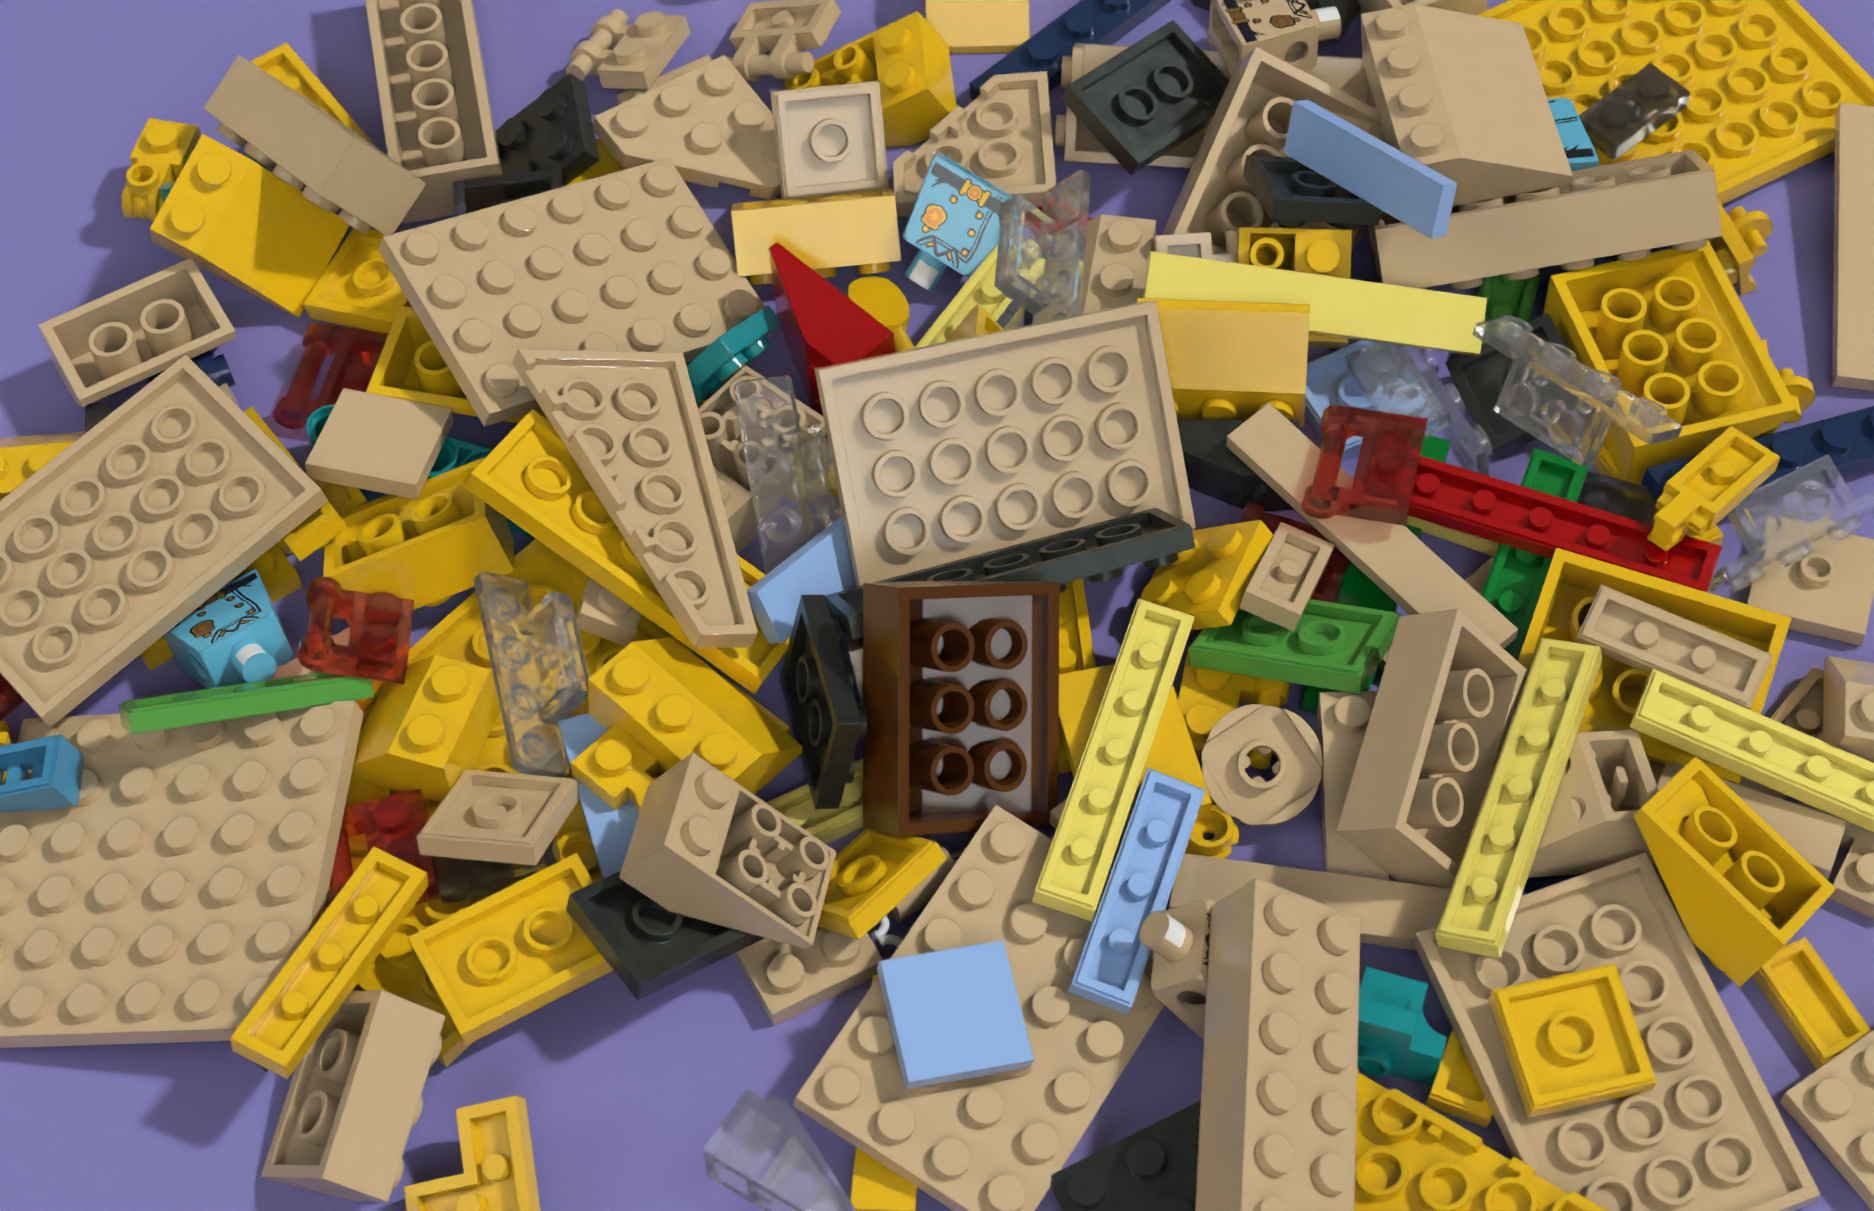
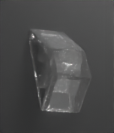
M746 1089L702 1149L708 1177L764 1211H856L804 1125L799 1120L797 1112L786 1102L775 1096H768L765 1100L749 1089Z

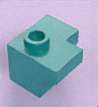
M1366 966L1359 988L1357 1067L1360 1071L1373 1076H1387L1390 1074L1428 1086L1433 1085L1444 1054L1447 1037L1432 1029L1424 1017L1423 1011L1428 990L1427 983Z

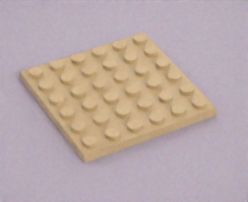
M356 700L334 701L332 704L137 734L129 733L121 725L120 713L64 716L51 728L41 718L23 719L17 743L61 734L82 753L84 766L79 801L76 806L52 810L0 812V1048L230 1041V1037L325 911L364 714ZM32 770L28 771L27 780L31 779Z

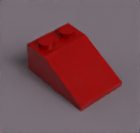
M776 242L769 248L777 316L782 321L780 327L810 402V408L823 416L814 369L895 353L894 333Z

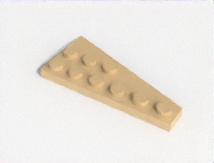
M518 349L513 361L514 367L693 647H751L758 632L683 353Z

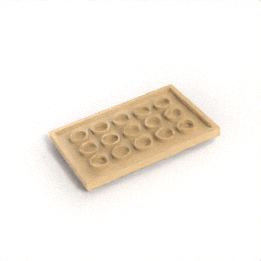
M669 157L384 236L379 248L380 254L484 427L527 414L532 409L535 411L541 409L513 365L518 349L681 352L687 363L693 361L718 337L765 307L746 276L738 277L735 259Z
M1149 300L814 369L856 587L862 586L863 583H873L1152 508H1158L1190 524L1192 529L1196 528L1156 301Z
M185 354L0 500V674L42 721L51 728L328 502L322 489Z
M998 805L994 806L890 959L1004 940L1034 1058L1031 1067L905 1090L878 976L803 1085L792 1105L953 1211H1035L1051 1186V1175L1062 1169L1164 1007V1004L1154 996L1151 988L1154 955L1152 950L1132 1007L1127 1015L1068 992L1092 922L1032 902L1053 840Z
M1646 852L1521 896L1500 959L1438 947L1435 936L1438 925L1415 934L1413 945L1512 1156L1535 1168V1174L1567 1193L1575 1191L1608 1211H1795L1814 1204L1821 1196ZM1615 963L1657 1081L1656 1085L1651 1091L1528 1118L1488 999L1491 990Z

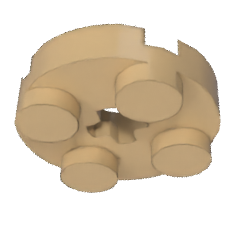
M1249 704L1229 712L1211 729L1200 755L1201 771L1212 803L1230 815L1232 819L1239 821L1247 827L1275 826L1296 817L1314 799L1322 778L1323 753L1319 740L1309 724L1299 715L1289 710H1282L1275 706H1263L1264 704ZM1257 749L1262 756L1268 755L1271 752L1276 756L1278 762L1271 768L1275 776L1274 779L1265 782L1260 776L1251 779L1247 775L1245 769L1251 764L1250 758L1247 755L1250 751Z

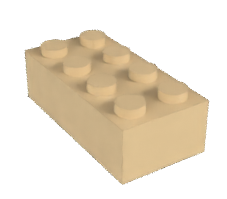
M240 55L237 56L203 108L221 121L216 129L217 132L242 148L249 142L244 149L245 153L270 169L274 167L273 174L299 191L304 189L301 194L327 212L332 210L337 213L339 208H342L338 217L365 235L370 227L375 228L386 236L394 234L427 184L315 103Z
M1459 609L1399 617L1336 831L1397 881L1442 888H1452L1528 672L1523 665Z

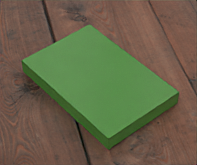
M1310 599L1295 631H1291L1239 608L1230 626L1206 628L1200 631L1189 647V663L1193 667L1361 694L1392 644L1399 614Z

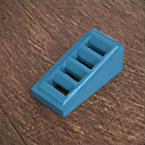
M61 734L0 746V812L52 810L76 806L79 801L84 766L82 753ZM32 770L31 779L27 780L28 771ZM4 771H7L5 784L2 785Z

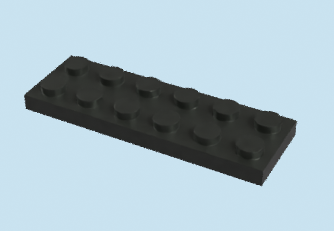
M1152 508L873 583L909 581L1060 582L1059 593L1067 589L1066 582L1087 577L1089 582L1112 580L1123 574L1122 567L1143 562L1145 567L1171 564L1179 559L1178 552L1196 547L1190 524L1158 508ZM863 585L825 595L831 619H838L841 629L853 640L860 638L861 643H863Z

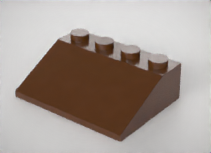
M909 581L863 583V706L867 715V732L863 741V828L897 837L978 831L995 805H998L1029 826L1051 825L1050 811L1058 806L1060 582Z

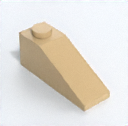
M1362 691L1361 694L1319 692L1315 734L1323 753L1322 778L1319 783L1325 872L1389 880V873L1336 832L1377 691Z

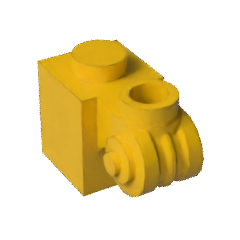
M148 118L130 155L132 166L126 173L127 183L121 194L122 211L125 217L154 221L164 203L161 194V184L177 180L201 137L199 126Z

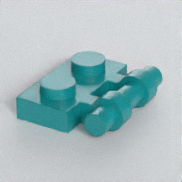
M768 305L718 337L687 365L697 405L705 400L708 393L718 391L741 367L752 363L772 346V343L766 336L778 327L782 321Z

